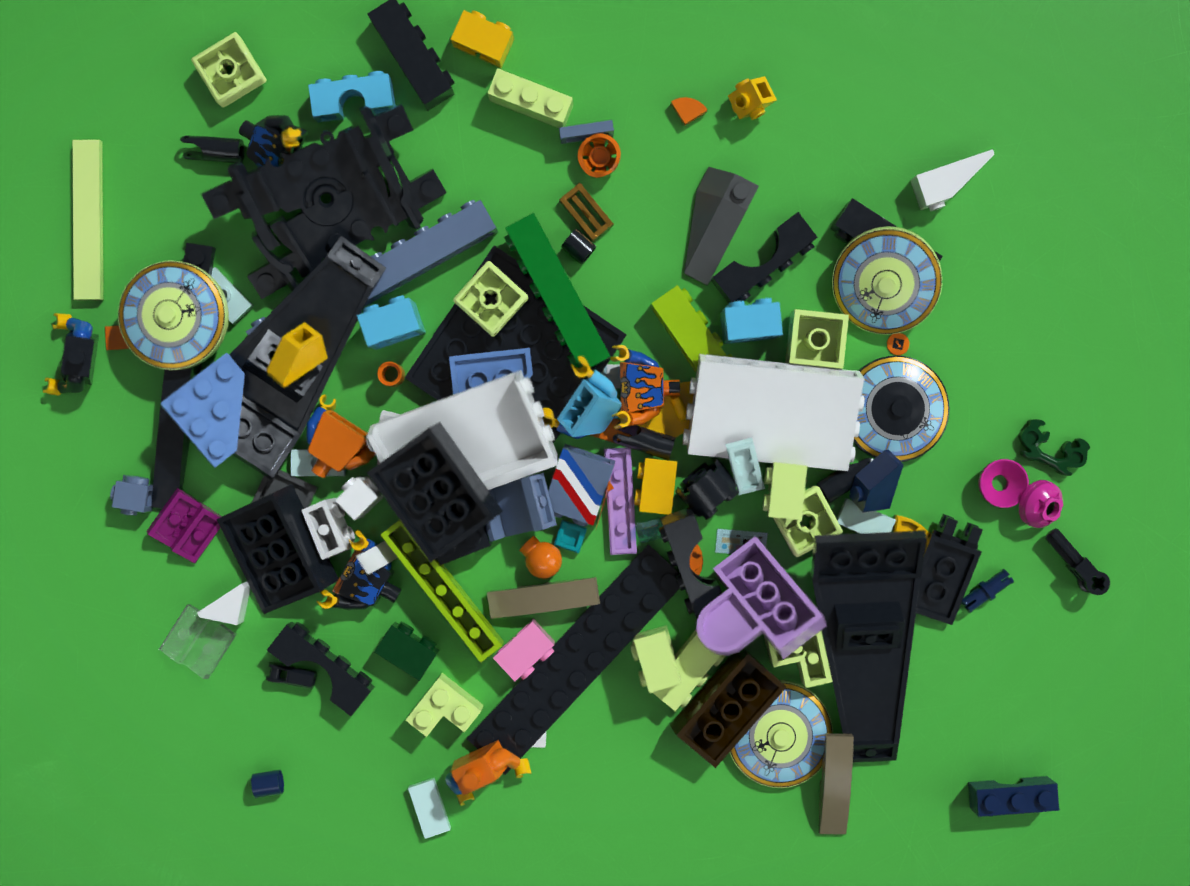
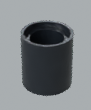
M577 229L568 236L561 246L581 265L597 247Z

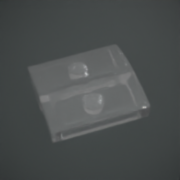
M187 604L159 650L177 664L187 666L202 679H209L237 634L218 621L200 618L197 614L200 610Z

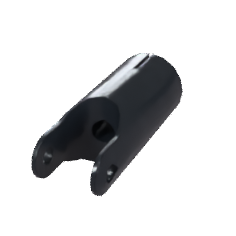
M191 135L180 138L181 142L195 144L202 150V152H185L183 154L185 159L232 163L243 162L244 142L242 139Z
M638 425L618 429L621 432L630 434V437L621 434L613 436V441L619 445L666 460L670 458L676 437Z
M865 458L858 463L849 464L848 471L836 470L816 483L826 501L831 503L850 491L855 475L874 459Z

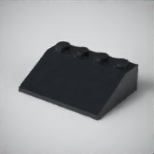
M441 422L429 427L367 472L430 563L503 512Z
M292 484L217 519L263 614L318 593L339 580L329 558L321 560L301 511L304 507Z

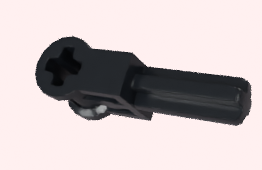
M1055 528L1047 533L1045 539L1067 563L1066 567L1076 577L1077 584L1081 590L1094 595H1103L1109 590L1110 579L1108 575L1098 571L1086 557H1082L1059 529ZM1093 577H1095L1094 583L1096 584L1094 587L1092 586L1093 581L1091 580Z

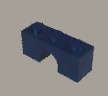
M1048 776L1021 778V783L1001 784L995 780L968 782L970 809L978 817L1060 811L1058 784Z

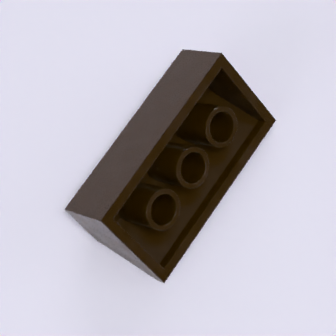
M743 648L726 660L670 726L677 737L716 768L786 689V686Z

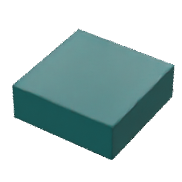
M562 520L554 545L579 553L587 527Z

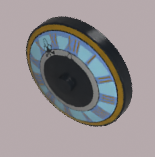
M906 356L882 357L867 363L858 370L864 377L862 390L864 408L862 412L858 413L857 421L860 422V431L858 437H854L853 443L861 451L873 458H876L884 450H890L901 462L918 458L932 449L946 429L950 409L948 394L939 376L923 362Z

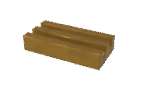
M581 183L577 184L559 199L593 242L614 225ZM578 191L605 224L602 227L575 195ZM571 198L596 228V232H592L567 200Z

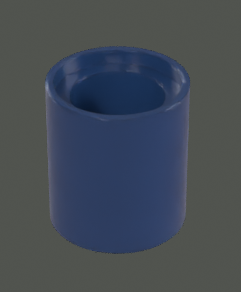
M273 770L252 774L251 787L254 797L260 798L283 794L284 779L282 771Z

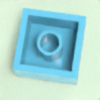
M398 296L388 300L389 305L379 307L378 304L371 305L363 309L364 313L357 315L368 347L378 350L426 333L417 305L413 300L404 296Z
M772 298L757 299L752 305H745V301L730 302L720 312L723 344L776 339L783 335L780 303H772Z

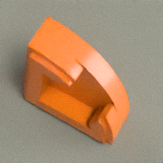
M683 97L671 101L672 107L684 126L707 112V108L693 98Z
M698 544L691 553L690 568L697 575H700L703 566V555Z

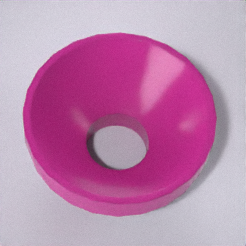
M999 459L992 461L983 468L978 484L981 495L988 503L1000 508H1009L1020 502L1023 492L1029 486V479L1025 469L1019 463L1009 459ZM997 475H1002L1006 479V487L1001 491L995 490L992 485V480Z
M1038 480L1030 484L1023 492L1019 502L1021 520L1026 525L1035 528H1043L1056 521L1061 516L1060 513L1063 507L1061 490L1058 486L1047 480ZM1054 502V507L1051 513L1047 515L1046 510L1048 505Z

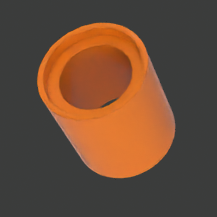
M385 362L379 367L377 376L382 384L396 387L403 383L405 371L397 363ZM395 367L398 371V376L396 380L389 382L385 378V372L388 368Z

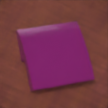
M177 488L146 532L149 536L171 547V550L176 554L196 563L221 528L217 519L222 516Z

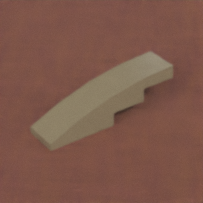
M596 577L547 582L545 584L487 592L491 619L600 604Z
M825 733L822 780H820L819 834L846 835L853 766L854 736L852 734Z

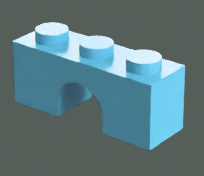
M373 71L365 77L346 75L342 77V80L337 81L318 79L315 81V84L308 85L312 115L318 123L344 119L343 105L347 99L353 96L364 98L365 106L370 107L373 115L380 114L396 106L392 79L388 73L384 74L383 71Z

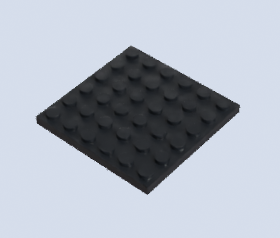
M494 245L475 274L487 261H490L527 294L528 300L494 337L455 303L405 376V379L436 400H441L453 395L449 356L530 348L533 371L530 380L534 389L532 396L535 402H540L542 408H550L553 411L554 418L557 419L583 379L587 380L588 377H578L575 375L567 357L572 353L567 344L561 346L554 332L559 329L554 321L549 323L542 310L546 306L542 297L536 299L529 284L533 283L529 273L523 275L517 260ZM486 294L487 302L485 305L488 306L490 303L495 305L497 303L495 299L497 294ZM585 307L607 351L613 357L617 349L612 348V346L621 345L627 334ZM610 359L591 368V370L596 369L602 373ZM556 427L551 428L555 438L552 441L553 444L561 434V432L556 431Z

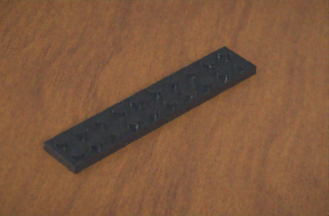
M647 544L599 595L600 604L591 605L555 642V645L552 647L554 652L544 662L539 659L533 666L535 670L524 680L521 679L467 736V740L477 749L499 740L504 749H507L521 759L680 589L675 577L680 573ZM507 767L503 773L506 775L511 768Z

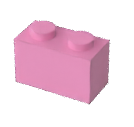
M533 618L495 653L493 659L514 681L519 677L524 680L535 670L532 665L539 659L544 662L554 652L552 647L555 645V641Z

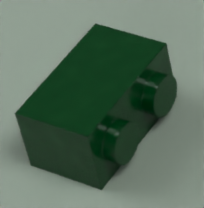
M394 622L374 653L420 681L439 652V649L435 647L437 644L426 636L420 638L414 634V629L408 624Z

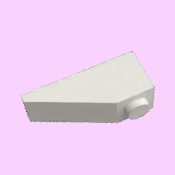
M993 149L924 172L911 179L910 181L920 210L929 208L930 212L945 207V202L952 198L994 155Z

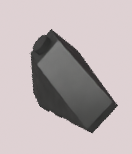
M708 167L696 191L684 270L685 275L708 286L759 187L758 185L737 174Z

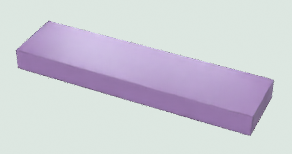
M631 448L604 449V456L615 460V465L609 479L614 489L607 493L610 555L636 554Z

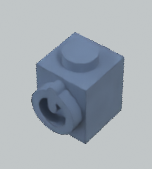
M123 475V479L116 481V484L111 489L110 499L113 501L112 507L121 509L120 513L136 516L137 512H151L153 508V485L149 484V478Z

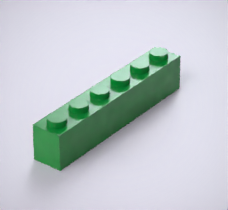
M534 212L505 227L508 235L504 236L508 247L511 251L517 250L521 258L517 260V263L523 275L529 273L533 280V283L529 284L536 299L542 297L546 305L542 310L549 323L554 321L559 329L554 332L561 346L567 344L572 353L567 356L570 363L576 368L583 367V364L577 358L582 356L587 360L591 369L610 359L609 352Z

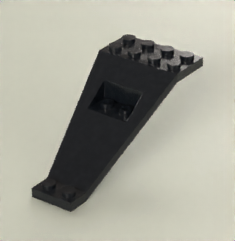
M341 236L327 257L229 354L245 373L237 451L232 455L270 480L275 476L302 435L358 320L357 315L361 314L372 289L386 269L385 266ZM305 322L322 335L328 359L284 388L267 374V369L271 362L269 354H275L284 335Z
M925 531L816 535L814 537L811 578L817 608L823 615L827 625L822 629L842 732L843 734H852L854 736L853 762L894 761L897 759L919 587L927 542Z

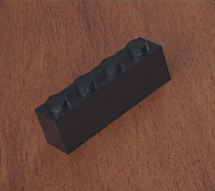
M388 0L367 13L427 111L454 95L451 86L455 83L447 70L442 72L437 65L440 62L438 55L432 47L427 49L423 43L426 37L419 25L413 27L409 18L412 15L404 2L399 4L397 0Z
M852 198L842 210L831 230L836 232L834 236L837 239L848 243L865 231L879 227L897 226ZM935 252L940 262L943 256Z

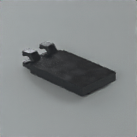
M943 514L938 524V531L933 529V532H929L927 537L916 613L953 625L982 553L977 548L983 529L967 522L962 533V539L954 537L953 534L958 521L951 516Z

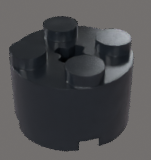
M716 457L711 459L714 462L713 464L708 466L705 462L692 471L682 481L685 484L684 488L681 490L677 487L675 491L682 501L692 509L696 517L703 516L705 520L717 512L718 509L716 507L724 500L729 502L738 494L733 476Z

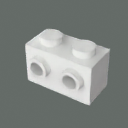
M368 476L352 477L343 485L341 489L344 492L335 501L356 520L363 518L384 496Z
M336 498L323 500L301 510L321 560L352 549L348 540L355 541V534L352 528L347 526L344 519L345 510L335 501Z

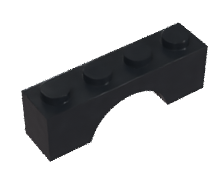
M799 212L774 231L776 246L770 261L757 267H748L733 261L712 277V283L728 303L745 301L751 296L748 292L756 285L759 289L772 280L771 273L777 269L780 272L784 271L793 264L792 257L798 253L803 256L815 247L812 242L818 237Z
M688 507L660 517L663 526L658 529L663 543L669 542L671 551H668L667 555L672 567H678L680 574L675 577L680 590L686 589L688 598L684 599L688 613L689 615L694 613L696 619H698L701 611L720 596L722 592L716 578L702 577L690 568L691 553L703 537L692 509Z
M294 622L288 623L268 647L267 651L287 667L299 661H312L321 665L328 672L332 681L330 701L352 716L375 686L371 684L372 679L361 671L357 673L350 667L351 663L341 655L337 657L329 651L330 646L319 638L315 640L308 634L310 631L299 622H296V624Z

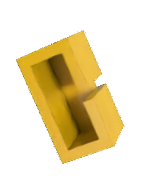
M463 10L450 40L454 48L472 56L479 53L481 60L502 68L513 44L514 35L510 31L511 28L502 22L496 21L494 24L486 20V16L480 12L472 10L470 13Z
M644 458V463H639L637 478L642 479L641 490L636 489L634 505H639V512L665 515L672 513L677 461Z

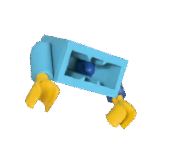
M578 356L577 358L583 364V367L576 368L571 364L576 376H586L588 379H583L557 419L554 418L553 411L550 408H543L545 418H542L545 426L556 427V431L575 439L604 432L612 419L618 418L617 416L612 417V414L621 411V402L617 398V391L613 383L596 369L592 371L587 360L582 356Z

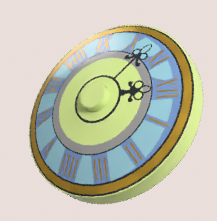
M899 227L874 228L856 236L841 251L833 271V294L841 312L849 315L848 320L857 327L871 333L883 335L905 332L923 322L935 308L942 289L940 262L932 247L922 237L912 231Z
M162 261L147 266L129 281L120 298L118 322L125 343L139 359L157 368L183 370L203 363L220 347L228 328V305L221 287L206 271L189 263Z
M780 680L786 686V689L730 751L734 763L744 775L756 783L773 788L796 786L812 778L822 768L825 733L833 734L831 718L821 700L806 687L786 680Z

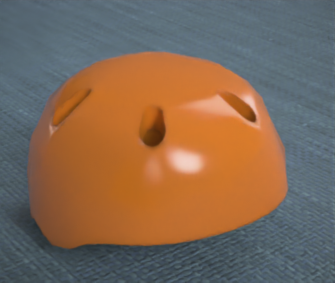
M602 133L591 135L585 139L578 150V161L581 168L586 174L595 178L604 177L615 171L621 158L620 147L616 140ZM590 142H593L594 148L591 147Z

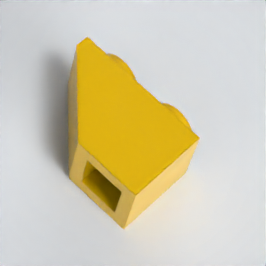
M305 322L284 335L268 366L267 374L285 388L328 359L322 335Z

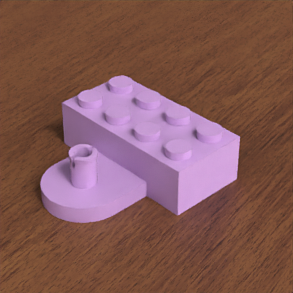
M755 536L713 568L718 579L727 590L701 611L697 619V634L709 651L718 655H731L742 650L763 633L780 656L785 659L827 625L819 610Z

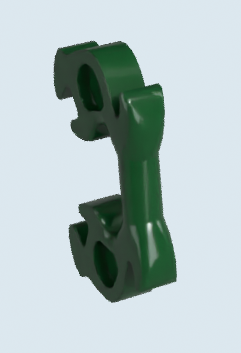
M1039 419L1028 420L1027 426L1019 433V441L1028 450V452L1020 451L1021 456L1028 460L1039 461L1052 467L1058 474L1065 476L1072 475L1067 470V467L1079 468L1086 464L1087 452L1090 449L1087 441L1076 438L1074 441L1077 447L1075 448L1071 447V441H1065L1061 447L1064 458H1055L1042 452L1038 447L1039 443H1046L1049 439V431L1041 433L1038 429L1046 423Z

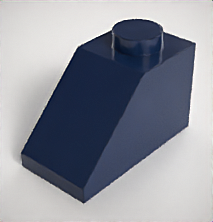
M884 450L855 475L849 498L863 513L890 509L903 469L901 461L890 450Z

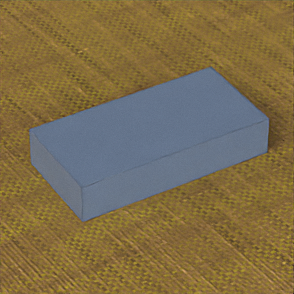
M612 120L559 128L561 144L584 141L597 133L607 134L611 137L614 136Z

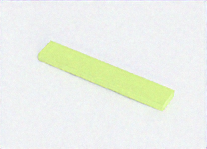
M73 140L74 300H104L103 155L101 140Z

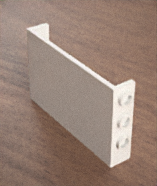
M699 354L696 378L691 377L689 392L694 395L692 404H687L686 419L690 420L689 429H684L683 445H687V451L690 455L729 459L725 444L752 437L758 462H778L848 471L849 463H853L855 459V447H852L854 437H858L860 431V422L857 421L858 413L862 412L864 408V396H862L864 377L860 371Z
M521 370L370 426L366 437L369 450L375 452L378 458L377 464H380L429 427L441 422L488 490L557 466L558 453L552 442L555 440L550 425L545 426L542 419L544 417L543 408L539 401H534L532 396L534 389L529 377L524 378Z

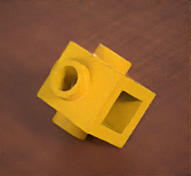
M765 76L751 80L748 78L735 85L736 90L728 95L732 109L737 114L739 120L748 117L751 120L757 119L766 113V107L777 101Z

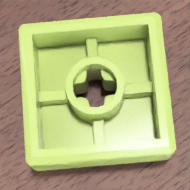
M237 32L230 34L191 58L192 63L210 93L222 108L267 81ZM229 65L233 68V72L230 75L227 74L226 69Z
M487 261L453 298V301L492 337L496 336L528 300L527 294L490 261ZM496 293L495 299L497 303L495 305L491 303L488 306L485 305L487 302L485 295Z
M813 486L804 492L802 516L812 517V520L809 521L810 527L807 528L804 525H800L802 520L773 517L792 554L796 557L814 548V537L816 535H838L843 533L818 486Z

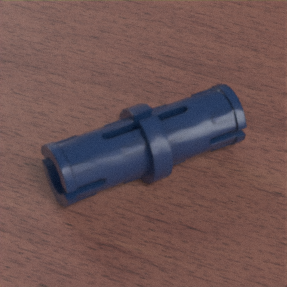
M1002 569L988 581L980 582L978 588L963 598L962 605H967L965 609L972 613L973 610L987 600L992 601L996 598L995 595L1013 584V578H1009L1010 574L1005 569Z

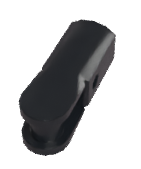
M269 662L271 669L269 676H266L267 681L308 689L314 688L317 677L316 671L292 666L287 667L285 664ZM281 670L288 671L286 678L280 677Z

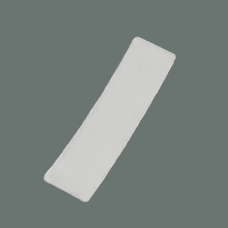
M385 541L356 556L368 575L398 558Z

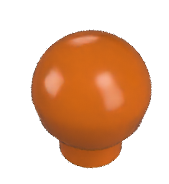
M535 536L531 537L519 550L526 557L525 563L529 572L537 578L547 579L553 577L561 568L562 555L559 549L551 543L540 542Z

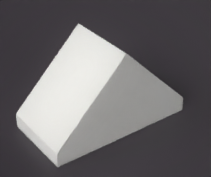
M248 582L240 584L197 612L198 616L233 625L244 622L251 589Z

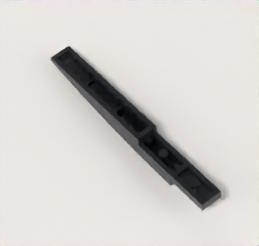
M186 243L184 262L197 266L212 276L216 248ZM202 363L183 370L165 369L161 402L197 376L201 371ZM161 405L156 444L152 507L163 509L177 488L183 490L190 439Z

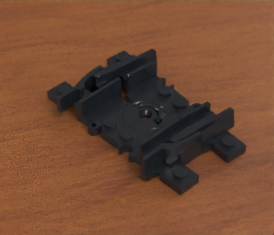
M402 104L375 116L370 107L364 106L359 108L371 133L365 137L360 126H350L339 131L336 139H334L331 131L324 130L320 134L322 145L314 142L290 154L282 151L281 156L284 162L280 166H274L270 162V158H267L265 165L248 172L242 162L234 163L228 167V173L232 180L201 193L213 219L236 209H240L244 219L252 218L256 229L252 232V239L266 257L268 263L247 274V277L261 299L286 285L293 291L299 285L291 272L293 268H297L302 278L309 275L321 263V260L327 257L341 236L352 244L357 245L366 239L374 241L371 230L376 226L382 227L384 232L387 233L390 225L394 224L397 226L399 222L406 220L409 227L419 229L421 227L420 223L423 222V216L419 209L447 193L433 168L409 181L393 154L394 151L389 141L413 131ZM329 135L330 139L325 140L324 136ZM380 166H381V168H382V170H383V173H384V175H385V178H386V180H387V184H388V188H389V193L387 192V187H386L384 178H383V176H382V174H381V172H380V170H379V168H378V167H380ZM327 193L331 196L329 203L321 201L323 194ZM280 208L286 212L300 208L302 211L287 221L282 215L267 223L264 217L265 214L280 211ZM282 242L290 250L277 257L271 250L280 246Z

